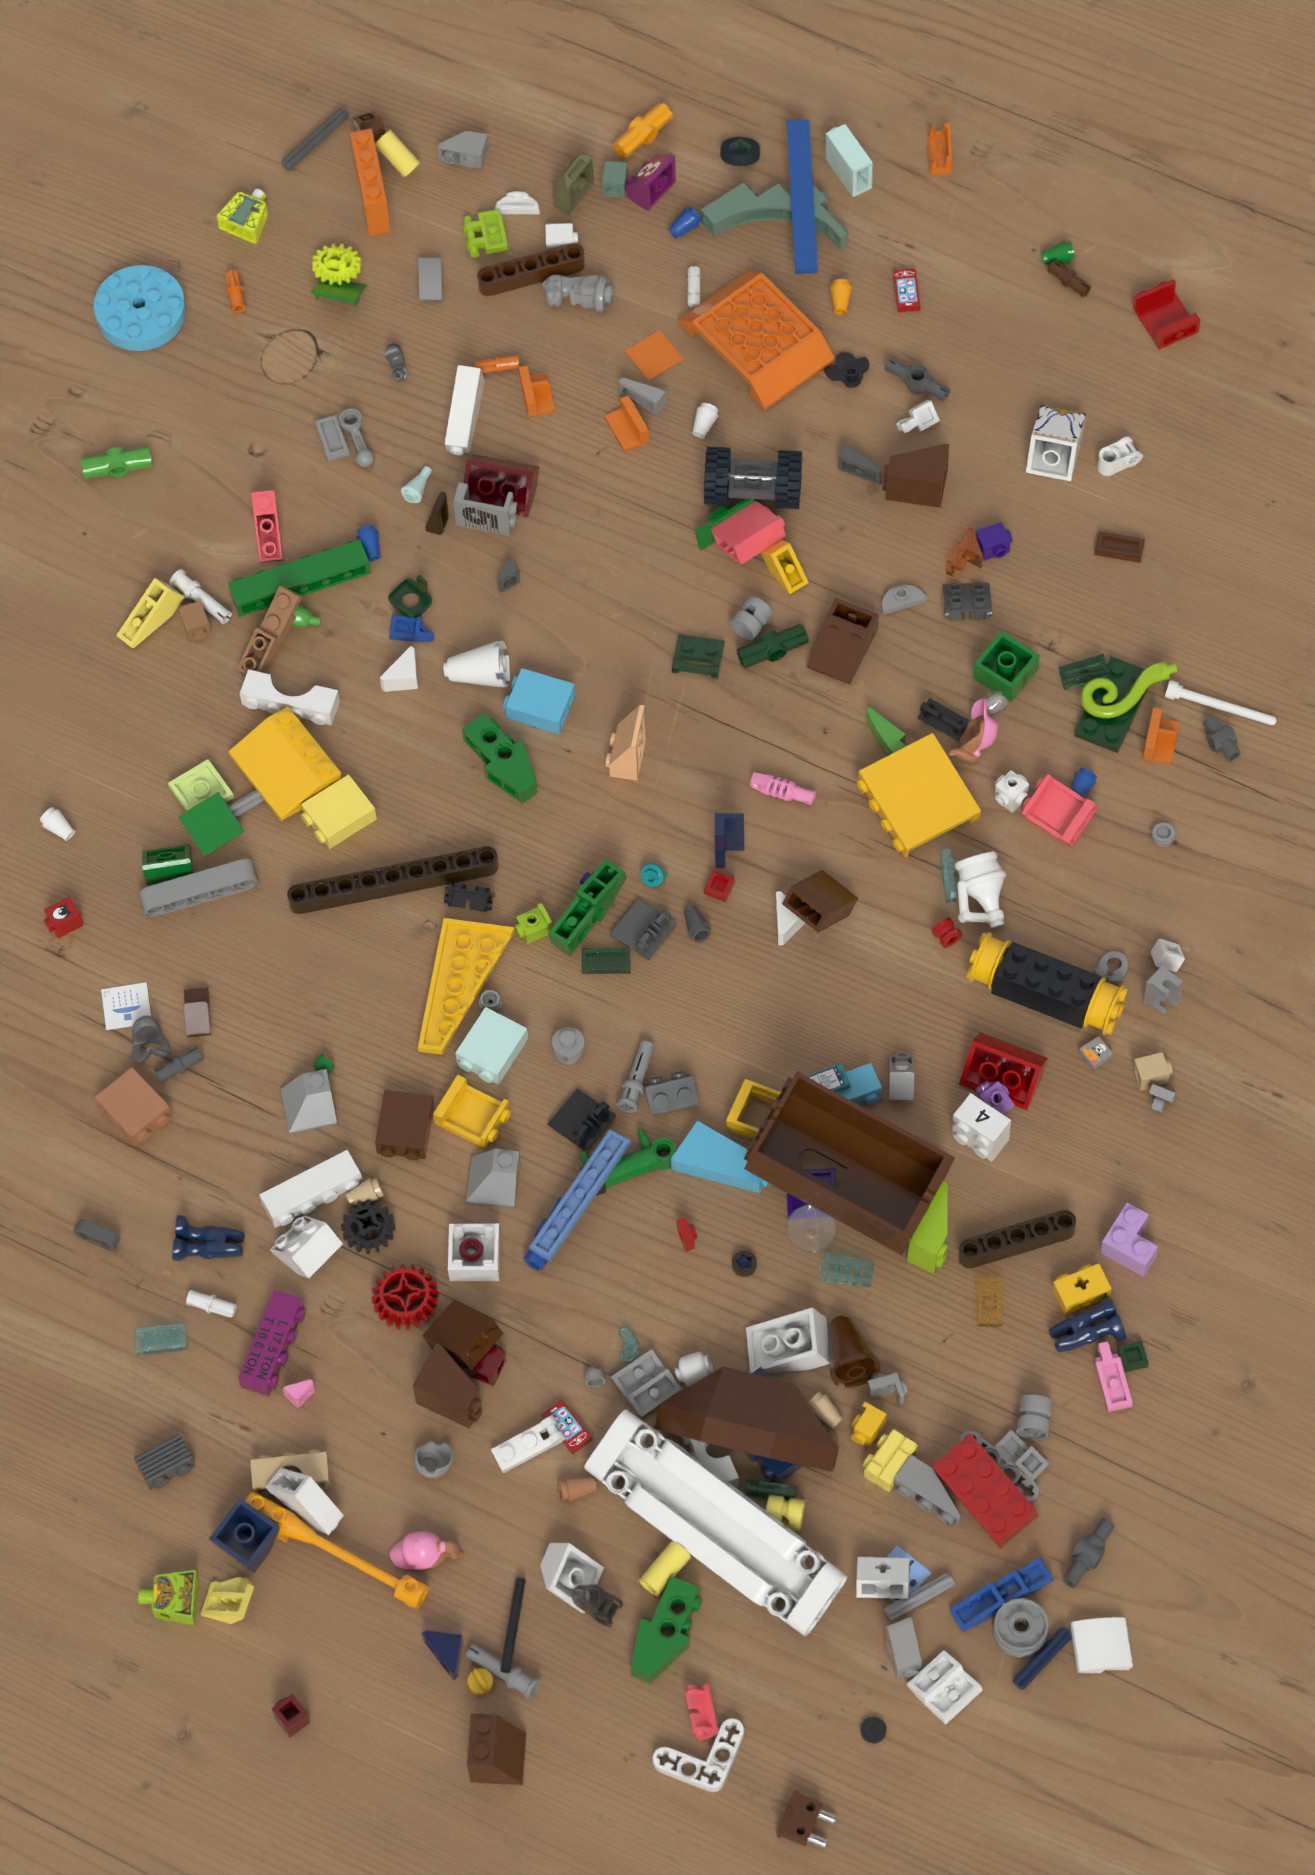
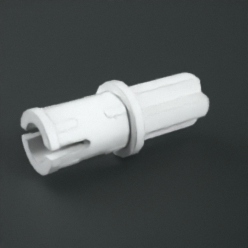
M194 1290L189 1291L186 1299V1305L206 1310L208 1314L213 1312L229 1318L235 1315L237 1308L236 1304L218 1299L214 1294L209 1296Z

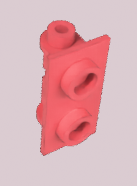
M705 1684L697 1689L695 1685L686 1687L684 1695L687 1699L688 1709L693 1710V1713L690 1714L692 1734H695L696 1738H699V1742H702L719 1733L710 1686Z

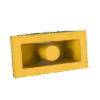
M780 540L761 552L768 570L788 594H792L809 583L789 542Z

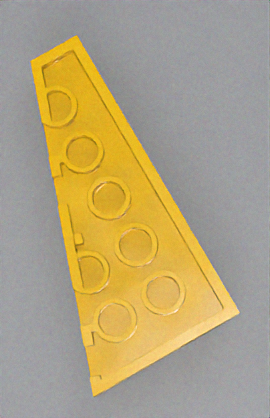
M443 918L418 1052L443 1055L514 935L515 927Z

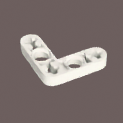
M727 1719L723 1722L707 1762L668 1747H661L653 1754L654 1768L662 1774L706 1791L717 1792L724 1786L743 1740V1725L737 1719ZM732 1726H735L739 1734L732 1736L730 1745L726 1743L728 1739V1731L726 1729L731 1730ZM719 1749H726L729 1751L730 1757L727 1761L722 1762L716 1759L715 1753ZM668 1755L669 1761L675 1764L676 1759H680L677 1764V1771H673L674 1765L666 1762L664 1766L660 1765L658 1758ZM686 1763H691L696 1767V1772L691 1776H686L681 1772L682 1766ZM701 1768H704V1775L711 1777L715 1773L720 1781H714L712 1785L709 1784V1779L701 1775L700 1781L697 1779L700 1776Z

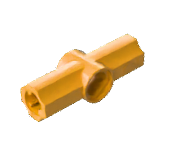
M658 103L644 117H636L629 125L628 131L613 143V148L621 158H628L641 145H649L657 136L658 131L673 118V113L666 104Z

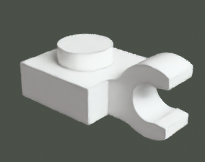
M926 400L908 410L911 417L898 421L896 426L899 432L903 431L906 433L915 427L917 431L921 432L940 420L931 400Z

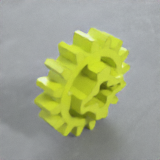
M332 244V248L323 246V251H316L317 255L313 256L312 270L315 272L316 278L321 277V282L329 280L330 285L334 282L341 285L342 281L345 280L347 283H350V277L356 279L357 273L361 272V257H358L357 251L352 252L351 246L345 249L344 244H341L339 247Z

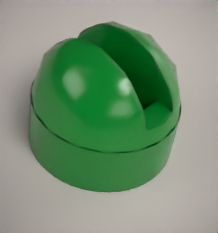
M323 1053L314 1061L316 1071L326 1069L327 1073L335 1068Z

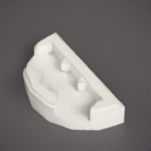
M520 191L507 193V196L499 200L495 207V210L500 209L501 214H540L538 202L530 197L528 193Z

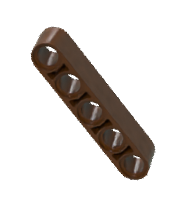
M574 243L481 268L477 274L479 291L484 296H493L544 282L551 275L567 276L578 273L585 266L584 249L579 244Z

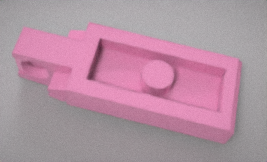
M1108 1341L1098 1343L1099 1357L1095 1358V1367L1107 1412L1132 1407L1133 1402L1121 1358L1118 1357L1117 1353L1111 1354Z

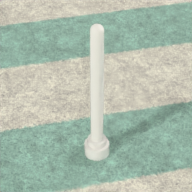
M1169 681L1165 698L1171 700L1184 698L1268 725H1275L1277 722L1274 716L1183 689L1179 682Z

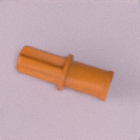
M230 269L225 274L228 286L226 293L230 297L232 312L241 313L246 309L243 299L244 288L241 286L238 271Z
M518 354L499 358L495 356L492 359L474 362V367L481 368L482 374L491 372L500 374V371L519 369L518 367H520Z

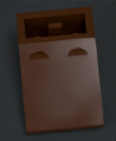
M835 598L825 618L807 668L851 684L878 630L879 614Z

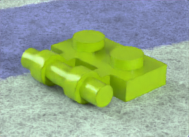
M500 209L478 213V221H472L471 216L463 218V233L467 236L466 247L472 258L478 257L480 255L479 249L485 247L486 255L508 251ZM481 231L482 237L476 238L475 233Z

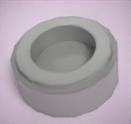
M1166 822L1156 824L1151 832L1153 843L1160 847L1171 845L1175 839L1174 827Z

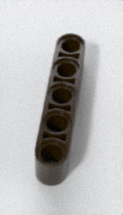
M1061 1210L965 1239L959 1247V1262L965 1268H975L1068 1240L1075 1233L1076 1217L1071 1211ZM1066 1222L1070 1224V1227L1062 1228L1059 1226V1223ZM1038 1229L1045 1230L1047 1233L1044 1235H1038L1035 1231ZM1019 1236L1023 1241L1014 1242L1011 1238ZM995 1243L999 1245V1248L991 1249L988 1245ZM971 1250L974 1251L976 1255L967 1256L964 1254V1252Z

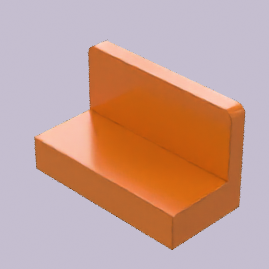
M629 395L620 398V409L605 415V420L624 452L649 442V429Z

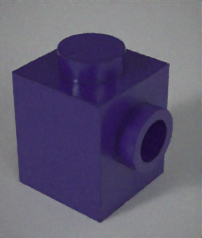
M1002 522L976 530L975 544L983 561L1001 558L1010 552V543L1013 541L1008 529L1005 530Z

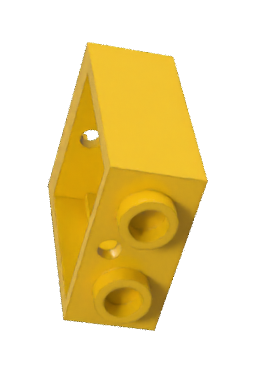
M745 1079L727 1117L726 1130L751 1140L756 1138L759 1129L741 1122L751 1098L773 1105L781 1092Z

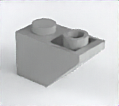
M466 130L438 145L439 161L447 164L464 165L468 168L482 169L489 148L488 135Z
M905 1052L889 1055V1100H914V1055H909Z

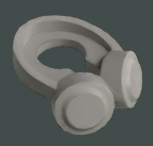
M1110 951L1100 959L1098 967L1094 969V974L1105 977L1106 982L1119 985L1124 982L1123 978L1128 971V959L1121 952ZM1112 958L1120 960L1121 967L1115 970L1112 976H1108L1109 967L1107 962Z

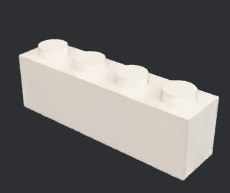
M348 1150L259 1195L262 1206L276 1228L280 1225L290 1224L294 1218L302 1214L306 1215L313 1212L317 1206L323 1203L333 1202L339 1195L346 1191L350 1192V1190L363 1183L358 1167Z

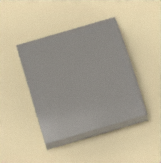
M653 1349L610 1377L616 1388L640 1418L682 1390L669 1369H665Z

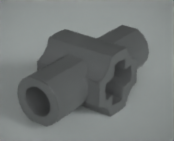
M1216 716L1207 718L1203 722V726L1208 732L1206 739L1211 750L1216 753L1221 751L1229 762L1237 759L1241 752L1235 745L1237 744V737L1231 725L1226 724L1222 726Z

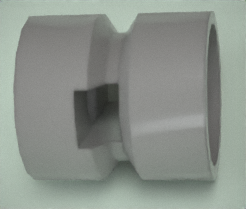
M749 596L741 606V611H738L730 620V626L740 637L753 641L762 630V626L766 625L773 616V612L763 600L758 597Z
M1041 1395L1022 1396L1019 1406V1414L1021 1416L1017 1421L1016 1433L1023 1438L1031 1440L1048 1438L1050 1427L1048 1419L1051 1417L1052 1400Z

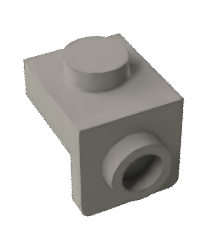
M897 1373L890 1375L879 1374L868 1381L870 1399L895 1392L899 1405L904 1404L905 1395L908 1394L904 1380H899Z

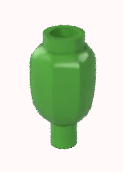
M298 605L294 613L296 619L292 626L304 628L310 624L319 627L321 617L313 616L308 608Z

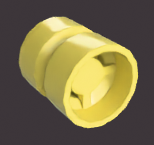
M769 1494L766 1511L792 1531L800 1533L805 1500L790 1498L788 1501H785L784 1496Z

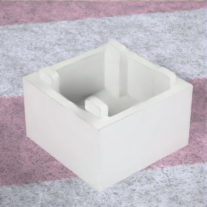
M449 1224L448 1274L450 1281H499V1224ZM467 1238H476L483 1244V1256L476 1262H467L459 1254V1246ZM469 1248L467 1252L469 1254H474L476 1250L473 1248Z

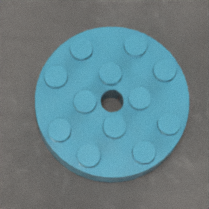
M148 265L130 266L116 271L100 285L94 299L95 317L102 335L115 346L131 351H146L166 344L180 331L186 316L184 295L177 280L168 272Z

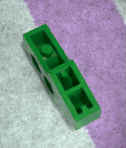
M485 713L462 729L464 742L486 764L484 766L485 777L491 783L522 804L537 794L536 779L522 739L515 743L509 734L504 735L497 721L493 718L489 719ZM489 739L495 740L492 743L486 742ZM503 755H508V756H510L509 758H506V759L500 758V757L503 756Z
M605 859L577 890V897L548 933L551 944L571 956L597 921L601 922L627 879L625 871Z
M672 1576L670 1577L652 1621L650 1622L642 1618L640 1620L631 1665L633 1677L652 1683L689 1648L690 1641L686 1635H688L693 1620H690L693 1611L697 1612L702 1603L703 1598L700 1597V1587ZM674 1606H682L685 1609L680 1614L671 1611ZM667 1628L675 1631L670 1637L662 1635L661 1632Z

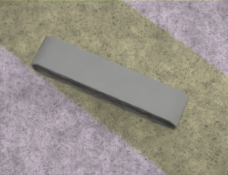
M240 859L148 886L139 892L145 915L147 917H157L252 889L258 884V879L252 861L250 859Z

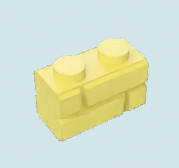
M894 1429L891 1430L889 1435H882L877 1443L879 1449L875 1455L869 1454L863 1463L865 1468L864 1477L887 1492H890L894 1487V1478L910 1455L915 1456L918 1450V1445L907 1437L905 1438L904 1435Z

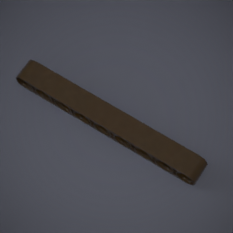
M484 846L295 884L287 892L289 907L296 914H304L487 877L497 872L498 856L494 848ZM486 859L492 860L490 863H483ZM462 864H467V865H469V866H467V867H465V868L459 867V866L462 865ZM438 869H445V871L441 873L435 872ZM416 873L422 874L420 877H412ZM392 878L398 879L395 882H389ZM368 883H374L371 887L365 886ZM344 888H351L347 892L341 891ZM322 892L328 893L325 896H318ZM298 897L304 898V899L301 900V901H295V900H294V899H296V898H298Z

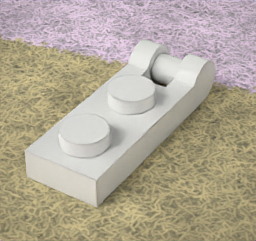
M554 1416L545 1418L541 1423L491 1449L503 1474L565 1440L562 1431H558L556 1427L557 1422ZM547 1431L549 1438L543 1440L540 1434Z

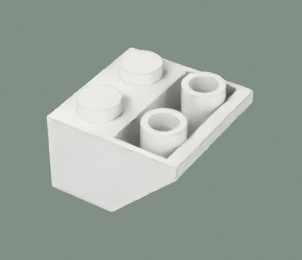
M303 1215L292 1223V1227L285 1234L276 1239L275 1245L270 1251L295 1273L310 1278L343 1243L327 1223Z

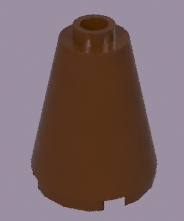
M845 1316L835 1317L828 1325L831 1379L835 1385L839 1386L838 1383H842L846 1388L868 1383L872 1378L871 1375L875 1371H877V1374L880 1371L879 1360L851 1318Z

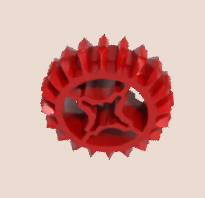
M402 1263L400 1266L401 1270L396 1271V1268L392 1266L391 1274L383 1271L384 1279L377 1278V1287L372 1288L374 1296L371 1297V1300L375 1304L373 1307L374 1312L379 1313L378 1316L381 1321L386 1319V1324L389 1327L395 1322V1327L398 1330L402 1325H405L406 1330L409 1331L410 1324H414L419 1328L420 1320L427 1323V1315L434 1316L435 1310L433 1307H438L439 1303L436 1298L439 1297V1291L435 1290L437 1283L431 1281L432 1275L430 1273L424 1275L425 1272L422 1267L415 1271V1265L413 1264L409 1269H406ZM408 1282L415 1283L422 1289L419 1290V1287H411ZM399 1284L396 1289L390 1290L393 1286ZM404 1289H406V1293L408 1295L406 1299V1305L403 1299ZM421 1304L419 1307L411 1311L414 1305ZM388 1305L400 1307L403 1312L395 1311Z

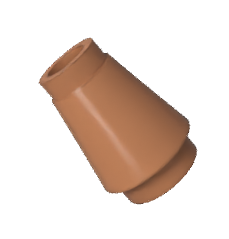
M563 1477V1480H558L557 1488L560 1500L570 1502L596 1492L594 1477Z

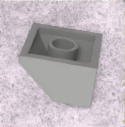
M326 1069L301 1074L281 1088L289 1134L338 1125Z
M493 1149L472 1156L466 1204L515 1208L521 1165L519 1151Z

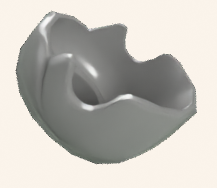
M433 1440L419 1446L413 1456L415 1469L427 1478L444 1476L454 1460V1452L448 1443L436 1444Z

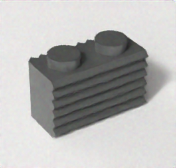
M180 1434L134 1457L135 1463L149 1489L154 1487L157 1489L162 1488L168 1484L172 1477L177 1475L184 1476L195 1466L193 1458Z

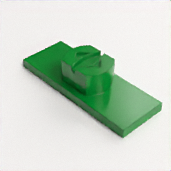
M745 499L730 509L723 505L718 508V511L715 510L710 513L709 522L694 530L699 549L703 550L715 542L711 528L755 502L754 499Z

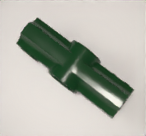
M801 624L778 633L775 630L768 631L761 635L758 641L737 649L739 662L746 669L766 660L770 662L778 661L788 651L809 643V638L804 626Z

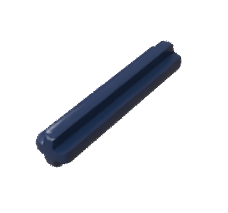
M1059 1628L1013 1678V1683L1016 1687L1024 1690L1071 1640L1072 1635L1067 1629Z

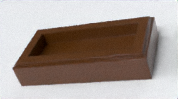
M1099 531L1095 555L1141 563L1145 539Z

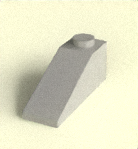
M911 1617L886 1627L885 1652L897 1679L903 1676L904 1678L913 1677L918 1674V1670H921L922 1661Z

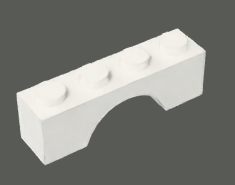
M249 669L240 691L242 705L249 709L258 708L275 714L288 706L299 720H309L317 725L326 724L332 726L340 703L338 690L317 685L306 694L300 696L283 695L274 688L270 674Z

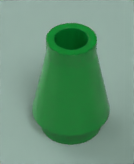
M1063 241L1041 252L1044 265L1051 264L1054 260H1057L1059 263L1071 262L1070 260L1076 259L1071 241Z

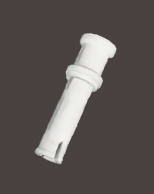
M179 569L171 577L169 585L180 590L186 599H193L195 602L201 600L203 608L218 619L220 623L225 624L229 621V618L226 616L231 617L232 612L202 590L200 583L190 579L183 569Z

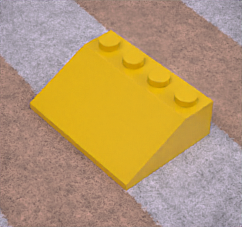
M288 706L269 716L228 751L229 756L256 790L260 792L263 799L281 821L301 811L302 803L341 779L339 769Z

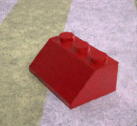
M979 1032L972 1041L959 1085L977 1091L976 1088L985 1081L989 1083L999 1081L1008 1089V1096L1014 1105L1028 1110L1041 1081L1048 1058Z

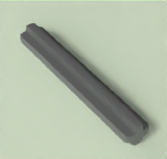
M339 108L282 159L283 167L287 170L294 168L349 118L347 110Z

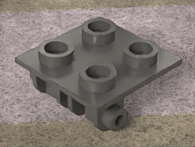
M951 583L943 585L945 619L949 618V621L961 620V612H963V620H966V612H970V620H973V612H975V619L992 617L989 583Z
M637 899L610 933V936L649 960L676 927L677 923L669 919L671 915L668 911L658 912Z

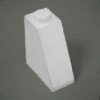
M280 1468L265 1486L269 1492L294 1514L298 1515L314 1531L329 1535L344 1516L310 1476Z

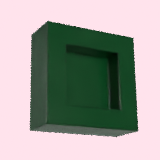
M1142 1341L1117 1346V1352L1121 1358L1124 1373L1148 1367L1149 1363Z

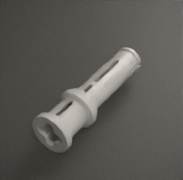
M641 1041L639 1043L629 1079L623 1083L621 1099L616 1103L620 1110L627 1113L637 1112L639 1096L644 1092L642 1083L655 1048L648 1041Z
M475 1643L471 1646L473 1650H468L466 1654L467 1659L472 1660L504 1680L509 1689L514 1688L525 1695L527 1700H531L540 1687L541 1680L533 1679L524 1674L523 1669L520 1667H511L510 1673H502L500 1671L501 1660L478 1647Z

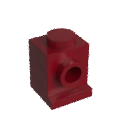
M494 1344L477 1365L470 1370L471 1377L494 1386L506 1363V1354L503 1348Z

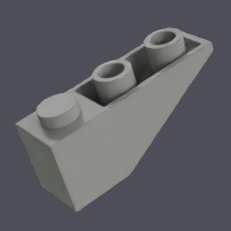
M910 1455L894 1478L896 1492L906 1499L910 1497L916 1501L917 1505L924 1511L934 1512L943 1523L949 1526L953 1524L958 1528L961 1516L933 1468Z

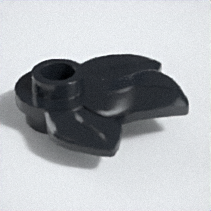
M841 352L836 356V364L825 367L824 373L829 379L842 381L846 387L854 388L861 384L863 373L869 369L870 364L866 357L856 359L851 353Z

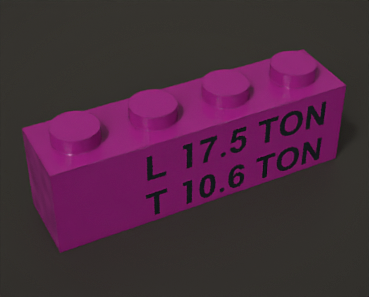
M278 1290L273 1291L238 1378L241 1388L266 1396L270 1395L272 1389H276L280 1378L278 1372L281 1366L284 1367L286 1365L288 1347L290 1344H294L297 1337L296 1327L298 1322H303L306 1314L302 1298Z

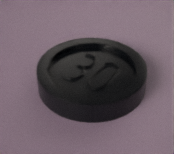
M869 1717L861 1724V1736L868 1743H879L886 1736V1725L880 1718Z

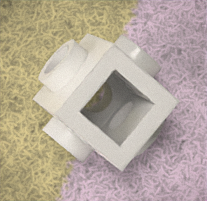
M1012 770L1005 776L1001 775L995 782L994 799L1012 813L1019 806H1022L1029 797L1028 781L1021 774L1017 775Z

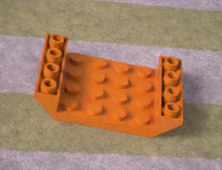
M746 271L678 319V323L692 337L699 333L750 385V396L764 410L835 361V357L821 331L762 272Z

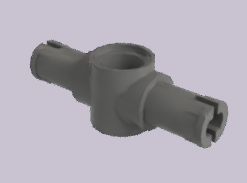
M892 357L885 365V371L901 378V381L907 384L908 390L913 394L929 393L943 402L950 394L951 389L936 382L933 377L928 375L927 369L922 365L907 366Z
M1102 1518L1093 1533L1086 1538L1082 1537L1072 1553L1073 1563L1063 1578V1582L1067 1586L1075 1588L1084 1573L1091 1568L1095 1569L1105 1553L1104 1543L1114 1528V1524L1110 1520Z

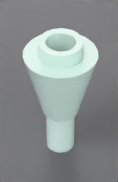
M425 466L418 476L402 487L401 494L407 502H421L426 480L432 472L430 467Z

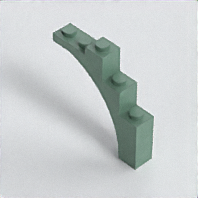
M743 182L702 208L701 223L716 237L730 228L748 222L760 220L792 222L791 193L787 189L784 190L778 183L757 196L756 192L752 188L749 189ZM813 184L815 230L826 235L839 250L847 247L848 231L843 224H839L834 219L832 212L827 209L828 198L822 190H818Z

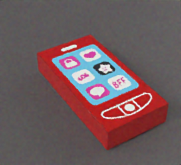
M916 269L893 270L897 312L920 311Z
M562 1400L541 1414L543 1419L554 1416L558 1431H562L565 1437L562 1443L572 1455L592 1441V1436Z

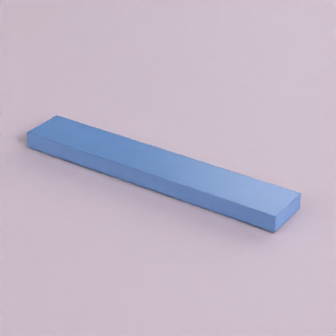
M611 1129L608 1130L530 1244V1251L549 1262L552 1261L631 1145V1140Z

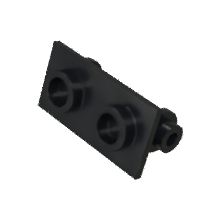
M931 698L928 699L927 703L923 702L919 708L921 713L918 719L956 741L959 740L969 723L968 719Z
M452 883V887L445 886V889L450 890V894H445L444 903L448 904V906L466 908L467 900H471L469 909L484 912L492 910L493 901H489L490 896L495 897V894L489 893L490 888L476 886L474 891L466 889V885L460 883Z

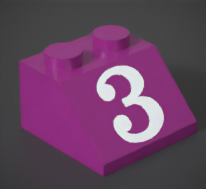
M673 154L655 155L649 162L646 161L640 171L635 176H631L627 181V198L649 211L676 182L675 156Z

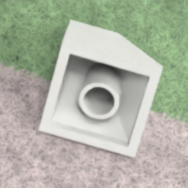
M550 1543L540 1565L546 1589L579 1612L585 1613L604 1567L570 1543Z

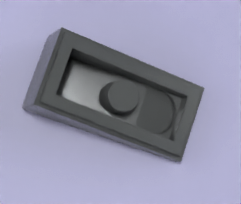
M845 444L838 458V469L881 485L882 469Z

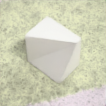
M1158 939L1151 950L1156 967L1164 966L1170 971L1177 972L1185 960L1180 945L1170 941Z

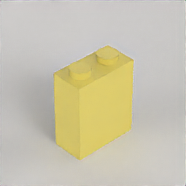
M349 774L301 804L303 811L301 817L308 827L311 825L314 828L317 840L321 844L325 843L329 849L377 820L374 806Z

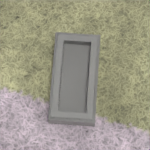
M337 415L316 420L315 426L327 461L330 462L350 456Z

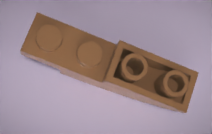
M279 586L260 628L255 629L237 670L244 674H247L248 669L264 673L283 644L296 619L294 613L302 599L301 595L284 586Z

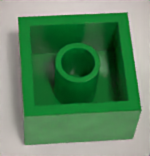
M1001 631L974 663L973 678L1012 702L1039 669L1040 655Z

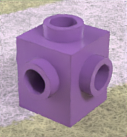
M985 1081L976 1088L977 1093L974 1096L1001 1114L1006 1113L1015 1106L1008 1096V1089L999 1081L991 1083Z

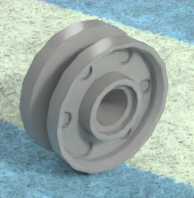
M1023 1598L1010 1600L1003 1604L996 1614L993 1628L995 1641L999 1648L1010 1656L1018 1658L1030 1657L1037 1653L1045 1644L1049 1627L1048 1618L1042 1607L1034 1601ZM1022 1624L1027 1627V1630L1020 1632L1015 1629V1626Z

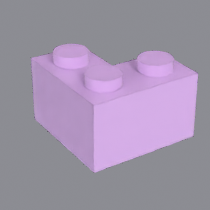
M1126 1203L1103 1239L1100 1253L1144 1277L1156 1259L1158 1246L1141 1237L1147 1227L1149 1214Z

